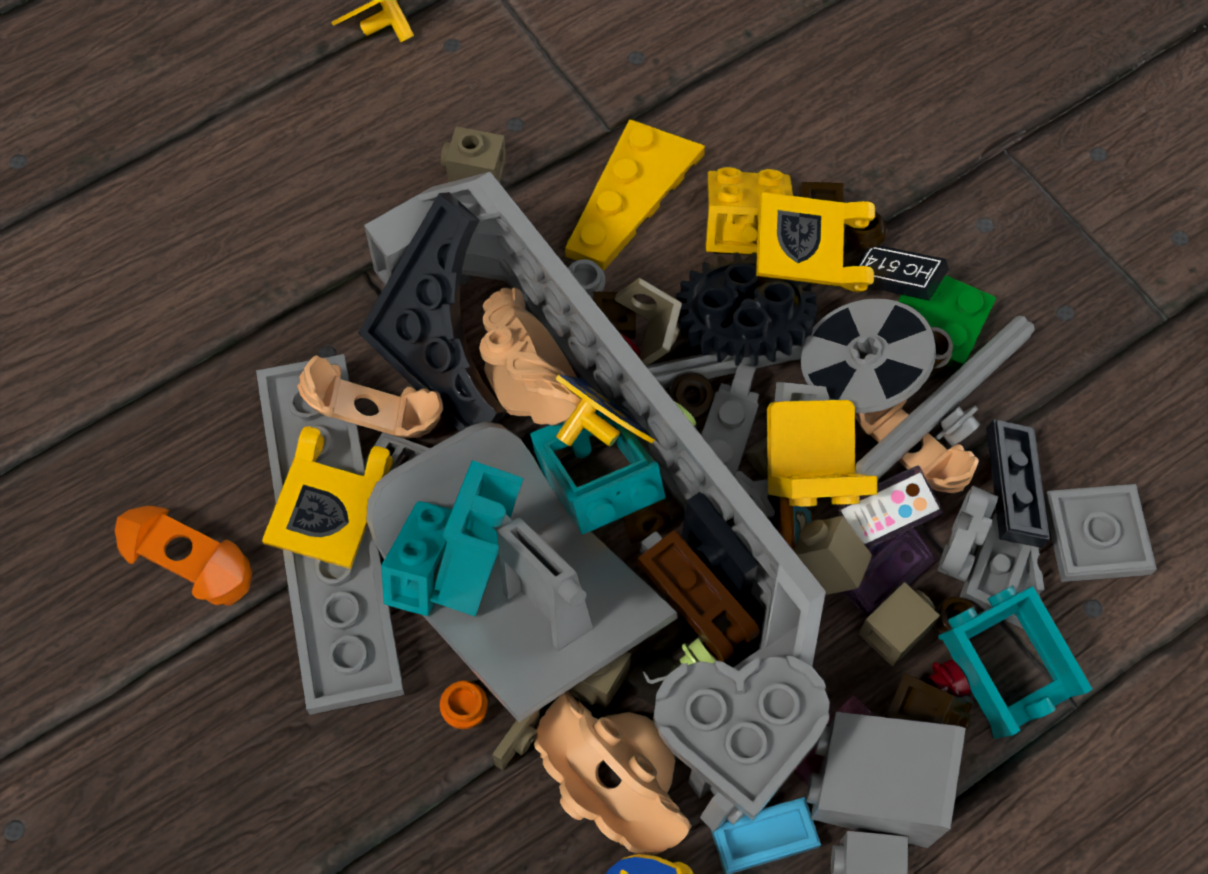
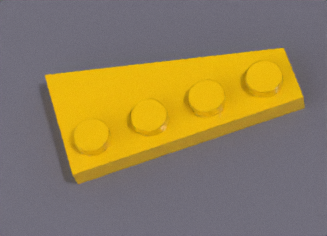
M629 119L565 247V257L576 261L582 259L593 261L604 271L636 235V229L647 217L650 218L660 207V202L671 189L675 190L683 181L685 173L693 164L696 165L705 154V146Z

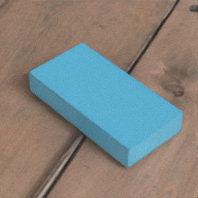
M805 797L764 808L753 821L744 815L735 825H732L727 819L715 832L711 830L724 874L746 870L814 850L821 846Z

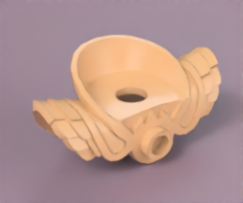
M502 288L500 291L493 293L483 304L485 311L483 324L488 333L482 338L479 349L482 359L486 361L484 367L486 377L499 403L510 415L531 416L534 423L541 425L548 424L554 426L561 422L565 423L581 399L557 381L556 377L564 375L577 378L550 332L533 314L526 311L523 293L517 288Z
M568 691L560 695L540 719L538 732L534 738V746L540 752V757L543 758V766L546 771L561 784L559 786L560 794L562 795L560 804L563 809L577 820H582L583 818L594 820L603 834L609 839L619 842L620 845L625 846L633 853L657 855L678 845L687 836L692 825L667 794L672 785L675 758L674 754L659 737L654 722L646 716L631 712L607 715L597 719L591 715L592 712L584 707L580 701L576 702ZM603 760L622 780L615 788L605 786L599 779L598 768Z

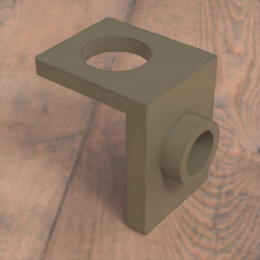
M638 278L618 292L615 301L649 320L639 356L640 360L647 366L670 351V347L678 336L679 328L676 324L682 303ZM633 295H648L656 303L651 305L642 304L636 301Z
M539 710L521 722L516 720L494 751V764L502 771L516 752L523 755L534 741L535 735L538 732L534 726L540 719Z

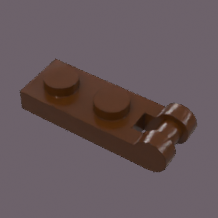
M675 530L638 557L637 564L703 639L709 651L718 661L724 663L735 654L734 648L742 641L750 642L760 634V629L753 618ZM722 615L732 625L723 633L714 624Z

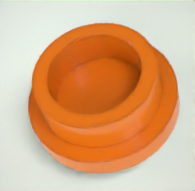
M458 681L451 684L444 690L440 698V712L447 724L457 729H470L477 726L485 718L488 711L486 693L478 684L471 681Z

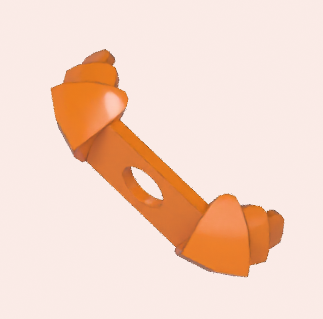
M142 506L130 509L117 517L115 526L117 548L120 555L129 564H134L139 556H142L194 583L192 595L197 599H206L213 605H233L248 593L252 580V569L248 558L235 543L229 540L219 543L167 516L170 510L163 507ZM185 537L191 540L192 551L185 559L174 561L166 556V547L174 538Z

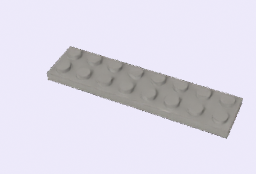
M345 355L325 357L331 365L340 366L341 379L350 382ZM309 361L256 370L276 503L294 460L300 433L305 426L319 429L325 439L324 447L315 461L316 463L361 476L365 474L358 425L327 417L315 411L300 396L297 387L300 383L299 376ZM367 525L351 570L283 550L306 710L309 715L405 695L390 608L388 605H384L380 551L373 540L369 526Z

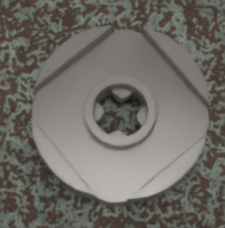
M972 486L971 490L969 489L951 529L952 534L948 545H945L937 571L964 582L967 580L975 560L973 554L977 545H983L992 523L990 517L996 506L998 496L975 486Z

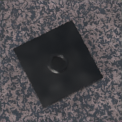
M698 492L686 502L682 536L702 562L740 604L750 597L758 568V561L706 495Z

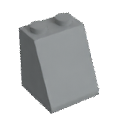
M836 712L815 745V754L821 755L822 760L819 774L811 773L806 792V802L813 804L811 819L865 833L907 836L909 844L929 848L951 829L966 728L955 725Z

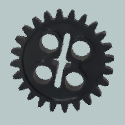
M738 252L734 253L733 261L727 262L721 255L717 256L716 266L704 261L702 262V273L691 270L689 272V281H681V292L676 293V300L682 303L677 321L680 324L681 336L688 335V345L690 347L701 344V355L703 356L716 351L717 362L720 363L728 355L734 356L736 366L740 365L743 357H749L754 366L758 365L759 356L764 355L772 363L776 362V351L790 356L792 354V344L802 347L805 335H812L813 323H816L817 294L816 292H811L812 283L756 276L757 254L755 252L750 255L748 260H742Z

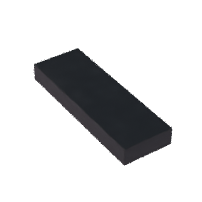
M993 419L986 429L994 495L998 496L996 514L999 539L1043 548L1050 540L1035 430L1032 427Z

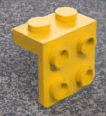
M850 400L775 401L769 404L767 408L769 495L789 498V506L800 507L817 506V497H831L832 504H859L860 495H877V476L855 473V406Z

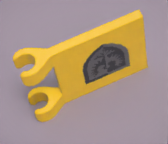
M761 192L759 195L756 276L840 286L853 292L866 291L868 285H872L874 282L873 269L868 266L843 267L844 223L854 228H866L869 221L875 218V205L864 201L842 203Z
M305 426L300 433L294 460L262 542L266 545L351 570L368 525L366 520L368 499L376 483L390 472L393 458L390 456V451L387 448L374 446L370 451L364 476L316 463L315 461L324 447L325 439L319 429Z

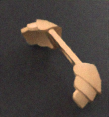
M318 355L314 356L307 363L304 371L299 376L300 383L297 385L300 396L315 411L330 418L333 417L378 430L395 437L418 438L430 433L439 422L440 414L443 411L442 400L437 391H429L426 388L416 391L412 387H406L401 397L348 382L341 379L340 366L331 365L329 360ZM359 398L369 399L377 405L379 412L373 416L363 415L355 408L354 401Z
M907 399L885 410L871 413H855V418L861 429L879 443L908 416L902 409ZM929 433L920 440V451L916 453L907 452L898 460L913 475L921 473L928 488L947 493L963 491L964 487L969 485L979 462L973 452L965 451L962 445L956 444L947 450Z

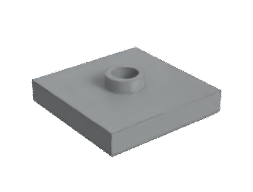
M1136 484L1046 491L1044 494L1045 509L1061 582L1152 575L1157 570Z

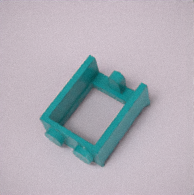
M596 410L595 413L621 432L615 443L630 465L580 487H576L554 453L568 446L556 437L565 423L561 422L554 426L549 425L530 433L538 465L581 535L665 499L658 463H654L631 431L613 421L599 410ZM583 428L570 446L578 458H584L591 452L589 437L593 434Z
M471 460L442 533L447 544L430 599L431 602L476 617L499 554L497 532L492 527L500 526L503 523L505 514L511 518L524 478Z
M1011 585L987 598L991 605L990 608L977 614L974 607H971L947 620L951 629L938 636L939 640H943L953 660L963 671L974 697L991 725L993 739L1012 736L1020 731L1019 726L1030 720L1052 713L1056 710L1055 706L1066 699L1083 695L1093 690L1034 586L1016 592L1014 586ZM1015 614L1053 681L1006 706L969 639Z

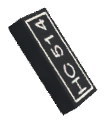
M880 245L867 249L856 265L868 266L873 269L874 282L872 285H868L869 288L930 301L949 270L947 261L944 258Z

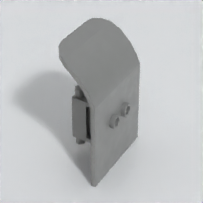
M484 421L465 428L391 470L380 479L368 499L366 520L373 540L385 560L416 502L422 501L450 509L453 508L471 460L524 478L511 518L505 514L503 523L498 527H492L497 532L499 554L476 617L437 603L434 604L429 616L423 615L518 722H521L678 617L677 612L591 531L583 535L580 534L522 440L503 425ZM443 555L434 570L435 583L437 580Z

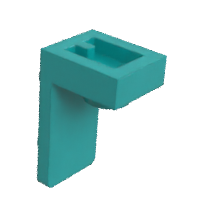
M422 501L416 502L381 565L384 605L429 616L435 604L430 601L435 587L434 570L446 548L447 541L442 536L452 509Z

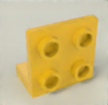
M732 167L708 171L706 252H738L740 254H752L755 252L757 254L759 195L761 192L793 196L790 175L783 174L774 169L761 170L759 173L741 172L739 169Z

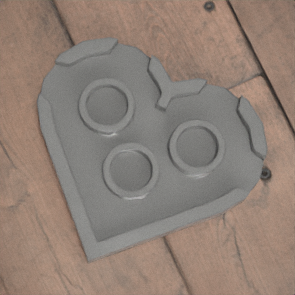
M787 655L786 658L771 656L761 660L760 657L755 658L739 671L721 661H715L714 663L700 661L690 665L688 663L681 664L666 676L656 694L654 724L658 730L659 737L674 755L753 821L818 742L829 721L830 702L825 691L826 685L824 680L811 665L794 656Z

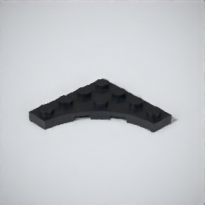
M450 192L439 193L358 334L417 391L423 388L429 391H437L443 404L441 414L460 432L469 426L484 421L499 423L506 410L495 399L479 375L469 353L461 321L460 282L462 267L467 248L480 219Z

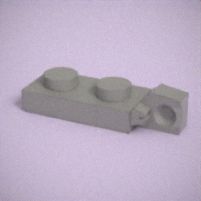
M744 364L738 366L732 386L721 383L719 392L716 391L701 435L733 476L739 469L759 404L757 402L760 395L750 392L756 368Z

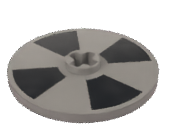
M888 299L855 301L830 312L813 327L812 335L807 336L802 348V373L807 385L826 387L830 400H850L855 406V413H871L885 410L911 397L928 379L936 358L934 335L925 318L906 304ZM871 351H875L876 355L869 354V353H870ZM860 355L866 356L864 359H860Z

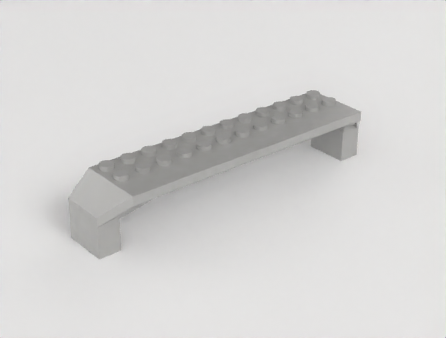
M491 172L433 186L364 225L374 271L384 285H386L439 193L450 192L480 219L466 251L462 274L503 280L511 288L519 289L523 293L526 308L550 332L564 356L579 376L608 399H612L618 407L631 416L655 439L651 444L634 434L654 463H658L663 484L684 511L689 498L698 492L704 493L758 561V568L750 595L763 611L758 651L733 668L739 671L753 659L759 657L761 660L771 656L786 658L787 655L794 656L811 666L813 665L826 591Z

